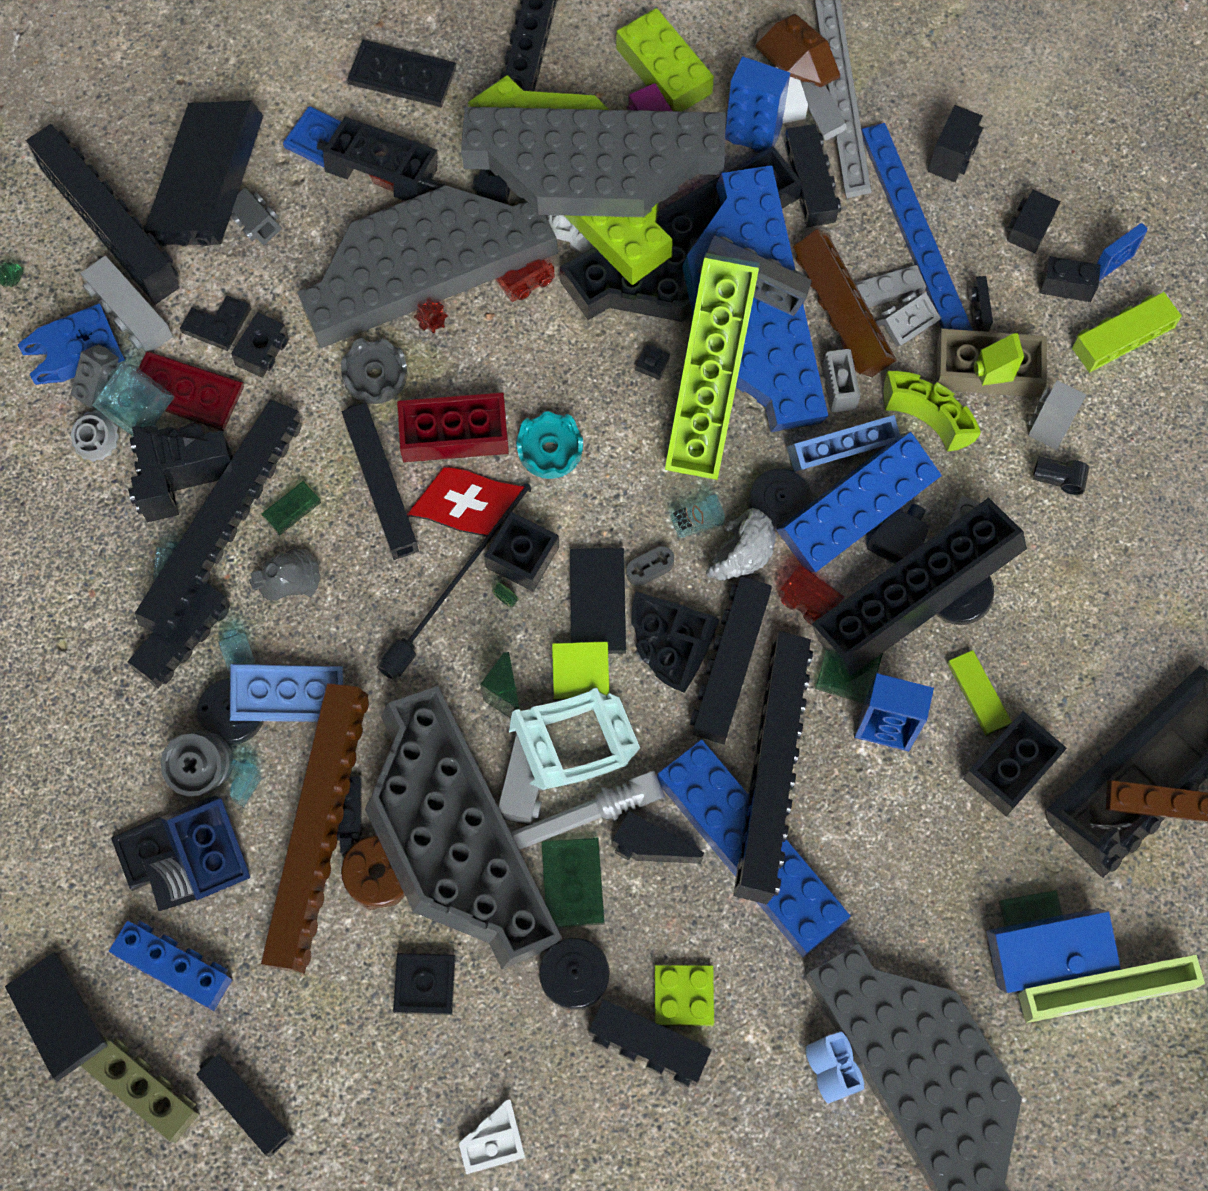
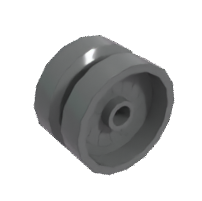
M207 730L182 734L171 740L164 749L160 761L161 773L167 785L176 793L185 796H198L219 788L230 777L234 765L233 753L227 741L219 734Z

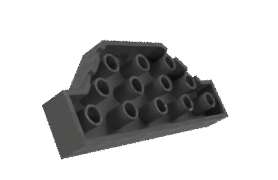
M465 107L461 145L464 169H488L496 176L499 175L507 182V186L520 198H524L531 205V208L538 215L645 217L651 212L652 207L660 201H665L687 179L691 180L697 174L721 175L724 173L726 113Z
M443 186L351 222L322 281L297 291V294L321 349L558 254L557 237L545 215H538L527 201L510 206L453 187Z
M439 686L389 702L381 718L392 739V744L365 811L412 911L489 943L501 969L547 951L562 937Z
M859 943L808 972L805 977L806 981L837 1033L843 1032L850 1042L853 1060L859 1067L931 1190L1009 1191L1005 1182L1022 1097L957 992L876 970L871 965Z

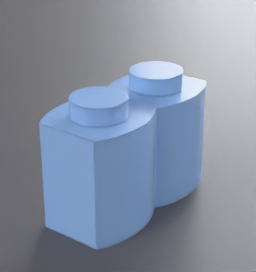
M843 1032L826 1036L806 1046L808 1062L817 1074L819 1091L827 1103L843 1099L864 1090L862 1073L853 1061L850 1042Z

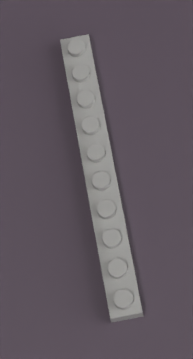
M815 0L820 34L828 41L840 72V78L828 85L830 95L848 128L836 135L845 194L847 198L869 194L872 191L841 0Z

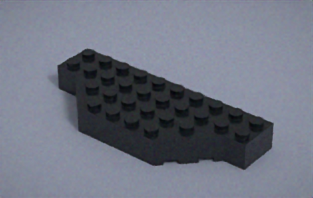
M774 146L728 171L772 166L782 209L797 201L800 197L801 180ZM720 176L658 211L656 223L672 238V257L635 284L631 285L595 247L560 266V282L587 320L609 308L679 322L693 315L682 265L721 207L716 186Z

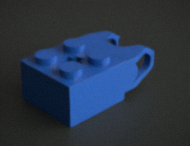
M100 303L39 327L18 344L23 355H47L44 362L39 364L30 373L35 385L59 383L74 378L81 352L98 344L106 347L111 353L119 357L118 363L125 360ZM35 344L33 347L26 348L28 345ZM41 374H47L43 377H38Z

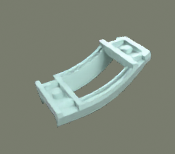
M597 688L562 701L534 706L528 710L520 711V709H516L512 712L509 732L516 731L535 778L529 784L542 790L584 781L622 768L628 764L629 760L640 749L620 698L610 693L607 696L601 694ZM594 709L612 756L563 770L545 725Z

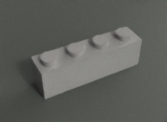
M106 255L80 273L85 282L82 284L84 290L91 298L96 296L99 299L97 303H100L106 315L111 313L114 316L113 322L121 332L126 330L129 333L128 339L137 350L142 348L145 353L146 351L153 352L173 337L165 321Z

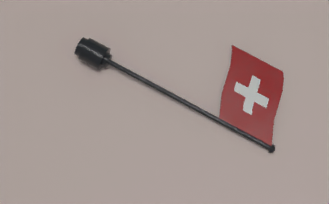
M444 467L409 511L408 517L430 520L460 532L486 536V538L409 639H394L379 658L377 669L384 676L395 680L397 676L400 677L416 657L414 652L415 646L412 642L505 522L510 512L514 510L527 492H531L530 484L525 483L522 486L496 482L466 470Z

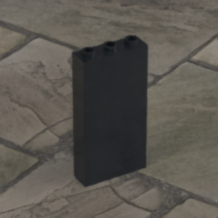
M251 100L188 103L144 229L146 234H152L159 246H209L222 244L264 116Z

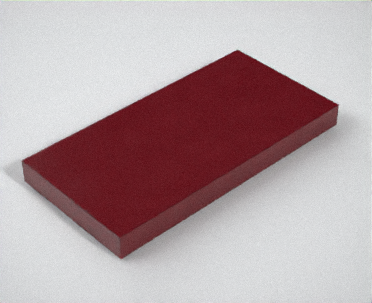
M146 351L125 396L128 400L224 431L244 389L243 382Z

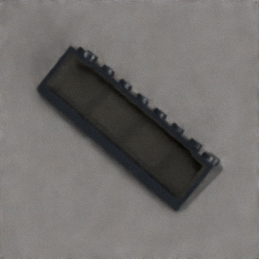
M1201 665L1197 667L1046 809L1049 825L1102 878L1110 871L1114 872L1122 863V859L1129 853H1134L1140 847L1142 840L1148 834H1154L1159 829L1161 822L1166 818L1106 810L1107 781L1198 791L1199 786L1208 779V670Z

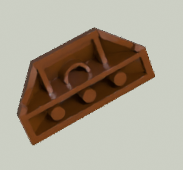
M796 13L759 28L756 49L779 69L790 72V77L804 82H812L818 87H823L840 78V72L828 41Z

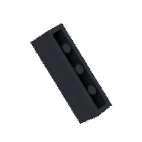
M816 124L786 128L784 144L790 167L802 182L799 202L806 228L836 223L838 212H841V202L839 197H835V179L833 175H829L830 162L828 155L823 153L824 139L822 133H818Z
M208 583L200 586L193 606L187 608L182 615L183 619L180 627L176 631L173 630L169 638L153 632L127 661L136 673L157 689L162 684H167L174 676V670L191 657L194 647L199 642L207 639L214 624L226 617L230 607L227 598Z
M603 999L589 1030V1036L593 1037L592 1043L608 1049L610 1045L620 1050L619 1055L632 1062H635L636 1058L647 1063V1069L662 1075L663 1071L674 1075L673 1081L685 1087H689L690 1084L697 1085L712 1049L605 999Z

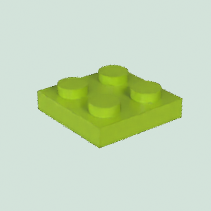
M655 965V1023L661 1026H714L713 966Z

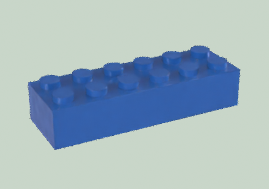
M912 432L900 434L776 530L807 573L817 572L942 475Z

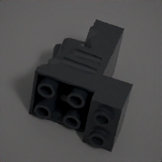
M196 422L189 423L181 428L166 427L160 430L156 426H133L134 437L130 438V444L133 453L137 455L138 461H135L134 464L138 476L131 477L132 488H128L131 502L135 504L137 513L143 514L147 523L179 515L174 491L218 481L232 460V452L223 431L205 434L202 426Z

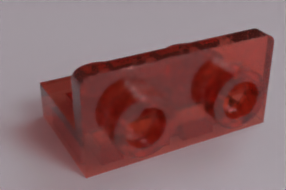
M537 259L527 263L526 267L516 271L510 270L504 276L498 277L495 280L511 302L518 299L524 300L536 288L546 287L552 282L553 278H555L554 266L552 263L547 264L545 260L540 261Z

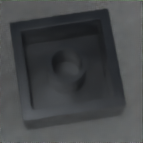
M954 105L936 143L928 169L929 173L956 183L960 174L965 175L970 163L969 160L977 149L984 127L980 126L983 115Z
M510 512L484 556L486 568L534 592L559 549V535Z

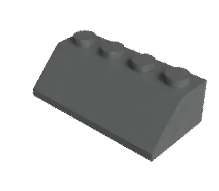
M714 235L706 253L760 263L753 298L792 316L797 313L806 300L812 280L806 278V275L800 271H791L782 267L781 263L774 259L767 260L758 256L757 252L750 248H741L734 245L726 237ZM704 258L698 269V273L702 272Z

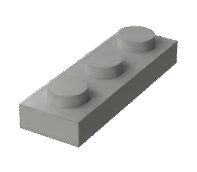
M917 265L855 283L868 308L904 298L912 292L916 294L925 292L926 284Z

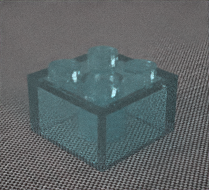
M122 362L92 406L134 437L132 427L154 426L175 396L135 365Z

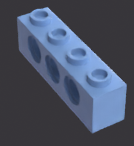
M895 415L799 442L787 446L793 470L796 472L885 446L898 437L900 432Z

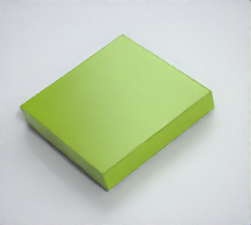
M608 642L552 644L554 700L569 699L589 692L594 688H597L601 694L606 696L609 694Z

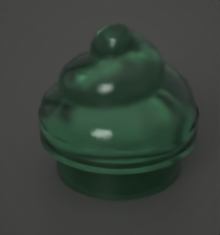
M9 261L1 263L0 284L3 287L17 286L24 273V268Z

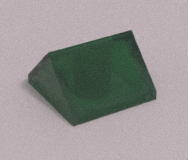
M504 652L480 685L483 701L511 719L512 712L519 709L510 654L509 652Z

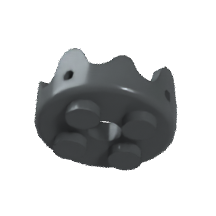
M359 338L354 341L351 350L343 356L341 361L342 380L346 390L351 396L363 403L381 404L390 401L403 390L407 381V365L402 349L400 347L396 348L385 339L368 342L364 338ZM372 369L382 371V374L377 378H370L368 376L369 371Z

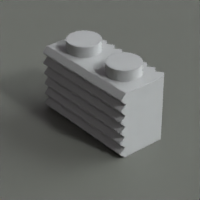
M851 350L828 351L825 355L822 369L824 370L823 374H825L824 378L826 379V388H828L829 402H831V411L835 413L855 410L861 396Z

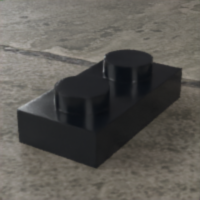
M976 276L973 286L969 287V301L974 304L972 323L977 325V331L989 332L993 323L987 277Z

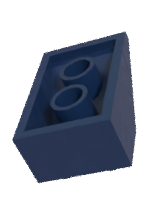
M211 796L161 817L170 844L196 901L251 878L220 797Z

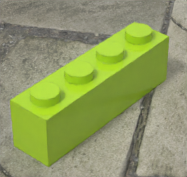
M1165 292L1157 296L1152 294L1142 300L1136 307L1128 306L1118 316L1114 318L1107 317L1102 320L1097 327L1091 330L1090 328L1082 330L1076 336L1077 339L1072 349L1090 373L1174 329L1182 315Z

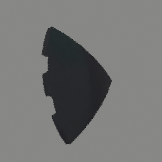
M636 591L632 606L631 624L635 628L637 638L635 645L643 662L649 665L659 680L673 689L685 693L704 660L717 629L719 619L713 615L687 608L684 605Z

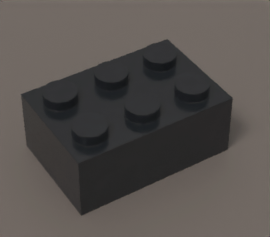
M1022 711L967 772L963 780L1007 817L1067 748Z

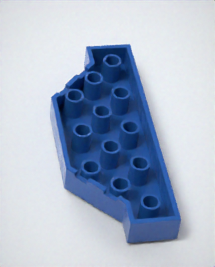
M772 166L721 174L716 184L721 207L682 265L693 315L701 273H698V269L714 235L726 237L734 245L741 248H750L757 252L758 256L767 260L774 259L780 262L782 267L786 269L796 270ZM753 298L736 388L742 392L745 391L765 407L770 432L821 424L828 417L804 305L802 304L797 313L792 316Z

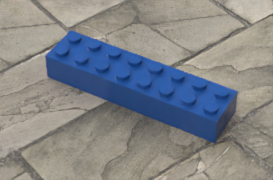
M700 740L659 772L657 777L665 793L736 877L748 793L705 742ZM786 840L782 842L781 851L785 852V859L782 868L778 870L777 877L781 879L780 891L777 896H773L768 904L759 902L757 904L801 957L804 958L847 923L851 915Z

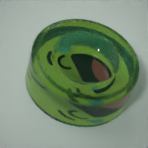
M499 582L492 589L494 596L508 607H514L519 600L510 589Z

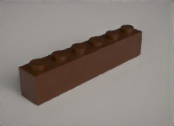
M816 229L794 245L793 248L797 254L795 259L799 266L807 272L808 276L806 278L812 280L810 286L817 291L819 295L818 302L821 307L828 311L831 317L829 319L831 326L835 331L839 332L842 338L840 340L842 347L851 350L856 372L872 378L897 361L830 236Z

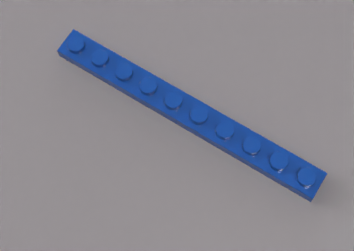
M882 123L863 128L862 135L865 147L912 260L918 266L926 284L925 291L941 318L938 321L941 329L973 331L886 124Z

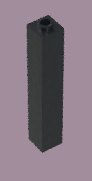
M367 403L351 405L346 410L341 411L392 558L396 560L419 552L417 541Z

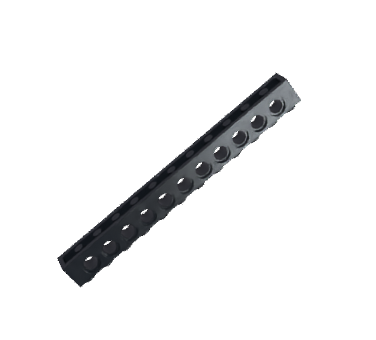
M520 0L522 8L521 10L517 9L515 24L517 28L511 31L510 45L512 47L511 50L506 51L505 65L507 67L506 71H501L500 80L508 75L523 91L535 92L558 0ZM480 169L479 175L474 176L473 190L476 191L478 196L507 205L511 191L507 186V182L499 175L491 176L494 174L491 170Z

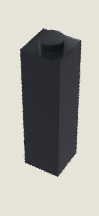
M217 1054L214 1057V1055H211L200 1064L199 1068L201 1070L196 1076L265 1156L271 1158L293 1137L224 1056Z

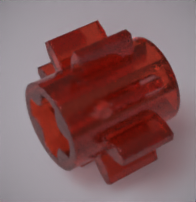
M427 299V303L417 305L419 309L414 318L421 321L418 325L419 328L423 331L428 328L429 331L435 333L436 329L445 327L444 322L448 314L441 311L444 308L443 304L440 302L434 304L433 301Z

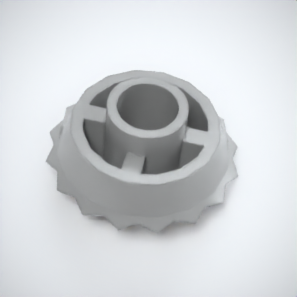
M95 410L79 416L76 423L73 424L70 434L72 446L75 448L76 454L81 455L84 460L89 459L92 462L96 460L103 461L105 456H110L112 450L117 447L116 441L119 438L117 434L118 426L114 424L113 418L108 417L106 412L100 413Z

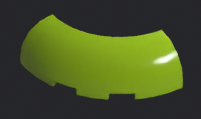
M887 371L883 390L885 411L907 413L924 421L939 435L947 452L965 448L975 442L980 436L981 431L974 415L967 406L963 407L953 397L954 393L938 382L934 385L920 379L921 375Z

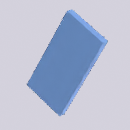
M230 664V721L318 722L327 683L343 685V666Z

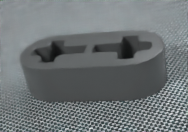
M660 546L630 561L626 571L628 581L633 585L641 586L668 573L674 566L672 550ZM659 555L662 558L668 557L666 565H663L662 562L656 563ZM637 567L639 570L648 567L643 571L642 577L638 574L633 575L634 568Z

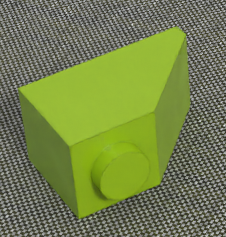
M1018 333L1011 334L980 351L977 361L974 362V371L977 377L980 376L982 386L1014 380L1024 359Z

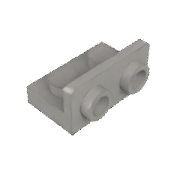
M915 292L908 294L901 299L903 302L898 307L893 305L881 312L883 317L876 321L878 326H885L896 347L903 345L941 319L926 292L917 295Z

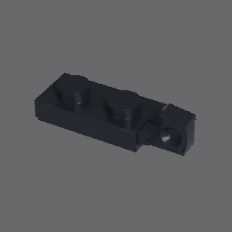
M361 777L349 778L350 790L345 796L343 805L344 816L341 823H339L336 835L337 841H340V853H342V856H346V853L354 845V840H360V835H362Z

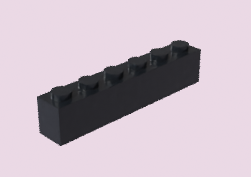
M745 577L740 578L738 585L733 584L729 600L733 601L731 610L725 609L721 624L725 625L723 635L717 634L713 647L718 652L715 659H709L705 674L710 675L708 684L702 683L699 691L698 700H701L702 703L699 710L694 709L689 725L694 726V736L725 745L769 601L772 585Z

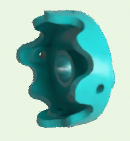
M546 411L533 420L526 418L520 426L516 442L517 453L520 462L528 472L544 479H555L569 474L576 468L583 454V436L571 415H557ZM546 443H554L558 448L554 452H546L543 450V446Z

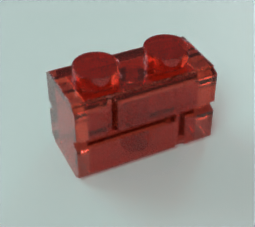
M801 565L797 567L791 577L785 582L779 594V597L782 598L781 602L791 610L796 608L804 614L803 618L811 625L843 602L845 597Z

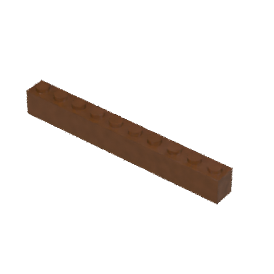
M329 683L326 685L261 961L262 965L273 969L305 974L306 966L309 965L311 960V944L318 930L317 918L319 909L324 903L325 883L331 873L330 861L332 853L337 846L336 835L338 826L344 816L343 805L345 796L350 790L349 778L351 770L356 763L357 743L362 737L363 717L369 707L368 694L359 687Z

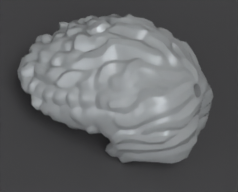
M751 508L736 520L730 521L726 531L732 532L734 537L721 546L720 551L715 556V559H713L712 563L714 565L706 570V575L710 578L713 577L719 581H724L732 577L748 575L763 568L772 556L776 535L772 520L759 509Z

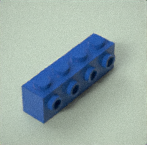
M127 920L108 952L208 1009L215 1011L232 982V979L226 975L228 970L215 962H212L210 966L201 961L203 956L190 948H187L186 952L176 948L178 942L165 934L158 938L151 934L154 930L152 927L139 920L136 925Z

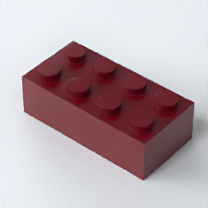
M504 392L397 401L400 451L403 463L509 454Z

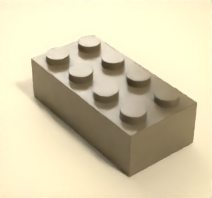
M941 329L936 343L935 384L938 382L950 391L1040 398L1047 384V336L1018 334L1024 359L1014 380L982 386L980 376L977 377L974 371V362L977 361L980 351L1011 334Z

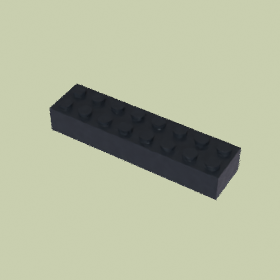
M49 124L26 139L39 169L154 305L180 288L176 279L179 275L172 266L174 262L165 250L160 252L157 248L159 245L152 234L148 233L146 235L142 229L144 227L135 215L131 217L127 213L129 210L121 198L116 200L113 197L114 192L109 184L98 179L99 174L92 164L86 165L84 163V156L77 147L72 148L69 145L70 140L62 130L57 131L52 124Z
M988 497L813 622L812 626L818 641L847 674L851 676L1027 549L1024 531Z

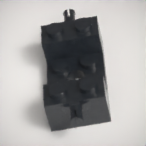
M345 116L329 142L320 139L317 143V149L323 151L324 172L348 180L355 169L393 183L395 198L407 201L423 195L427 190L433 191L446 186L443 183L432 180L437 172V149ZM380 151L387 153L384 156L375 155V153Z

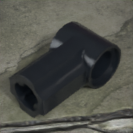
M1039 456L1034 468L1033 480L1060 486L1062 491L1071 495H1081L1085 493L1090 467L1082 461L1071 460L1065 463Z

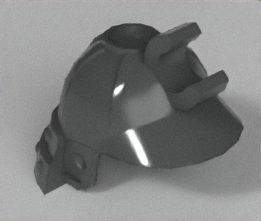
M294 548L269 558L263 563L260 571L250 574L251 579H249L252 590L259 589L262 596L267 600H278L288 595L303 594L311 598L316 592L320 581L319 563L310 551Z

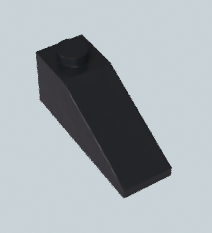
M630 811L612 840V847L615 848L614 852L626 860L633 858L637 861L701 864L705 854L703 851Z

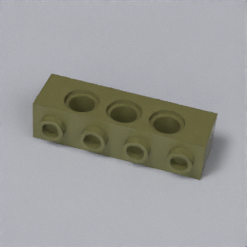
M104 1036L108 1046L83 1063L81 1067L168 1141L176 1144L199 1116V1113L193 1109L196 1103L184 1093L178 1097L172 1092L171 1089L174 1085L161 1074L157 1078L149 1072L152 1066L140 1056H137L134 1060L126 1053L130 1048L116 1037L112 1041ZM124 1061L126 1063V1070L121 1076L116 1077L114 1075V1067L118 1062ZM141 1080H147L148 1090L143 1095H137L136 1085ZM169 1098L171 1102L169 1111L165 1114H160L158 1112V1104L161 1100Z

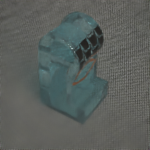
M714 494L706 497L705 501L673 512L670 515V519L678 537L682 538L724 525L725 514L717 495Z

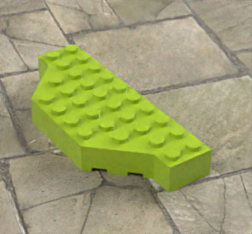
M508 75L468 102V107L609 110L595 95L523 91ZM658 203L651 208V212L645 217L563 215L631 285L672 257V238L656 223Z

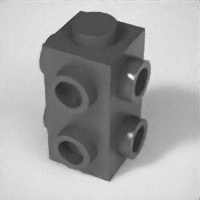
M244 188L237 194L232 210L233 213L230 217L240 227L245 226L242 231L252 241L257 239L264 246L282 230V227L275 221L279 216L269 206L263 207L267 203L257 192L252 195Z
M100 344L82 351L70 395L89 408L107 402L112 393L111 387L113 379L117 374L116 368L119 357Z

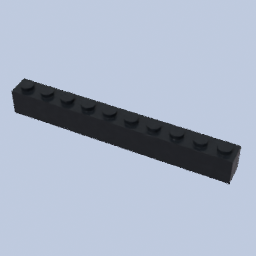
M269 400L135 611L139 626L166 638H169L173 630L176 631L180 627L183 619L182 615L187 608L193 606L200 586H204L210 577V570L214 564H218L222 559L226 544L233 541L237 533V527L241 520L244 521L248 517L250 506L254 499L257 500L261 496L263 485L267 478L270 479L274 475L276 464L280 457H285L290 441L300 433L302 423H300L298 410L274 400Z
M782 631L778 632L771 644L733 892L735 897L768 904L773 896H777L781 887V879L777 878L778 870L782 868L785 859V852L781 851L782 842L786 841L789 826L785 825V820L792 808V799H789V792L793 789L796 780V774L792 773L793 764L797 763L800 749L796 748L797 739H800L803 730V723L799 721L800 715H803L806 707V699L803 698V693L806 691L810 680V675L806 674V671L813 658V651L810 650L811 639Z

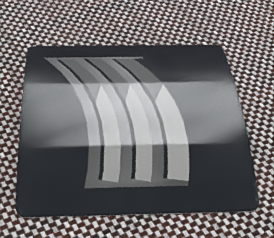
M174 850L143 859L158 911L195 900Z

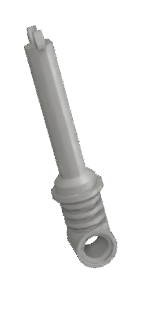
M651 771L629 780V785H626L624 782L622 783V788L617 785L616 790L602 787V792L597 793L595 799L513 832L510 831L518 849L521 850L599 818L606 820L613 818L616 821L619 815L622 814V810L629 812V807L634 810L637 804L639 807H642L665 797L656 772Z

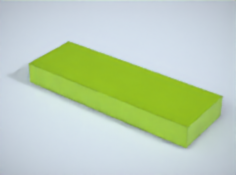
M974 650L949 660L947 664L985 736L1010 726L1012 721Z

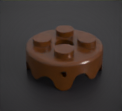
M369 836L361 839L349 849L342 863L341 875L344 887L350 897L368 910L397 905L405 897V894L378 836ZM382 864L385 866V874L381 878L370 876L369 872L373 865Z

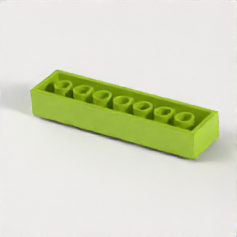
M709 253L705 254L665 470L718 480L760 266L758 262Z

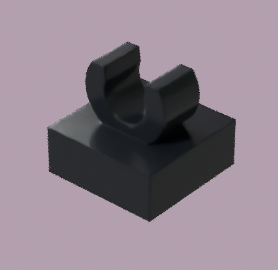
M646 345L636 365V371L660 380L670 360V354L663 352L662 349L653 345Z

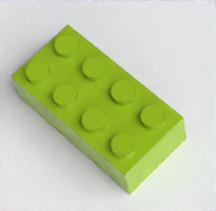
M658 8L653 9L616 31L617 51L646 86L654 83L657 85L672 111L683 112L713 93V74Z

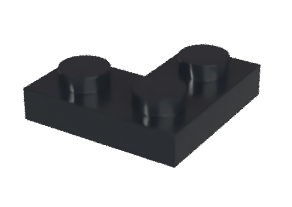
M226 295L215 316L191 307L180 330L185 335L228 351L251 311L250 304Z

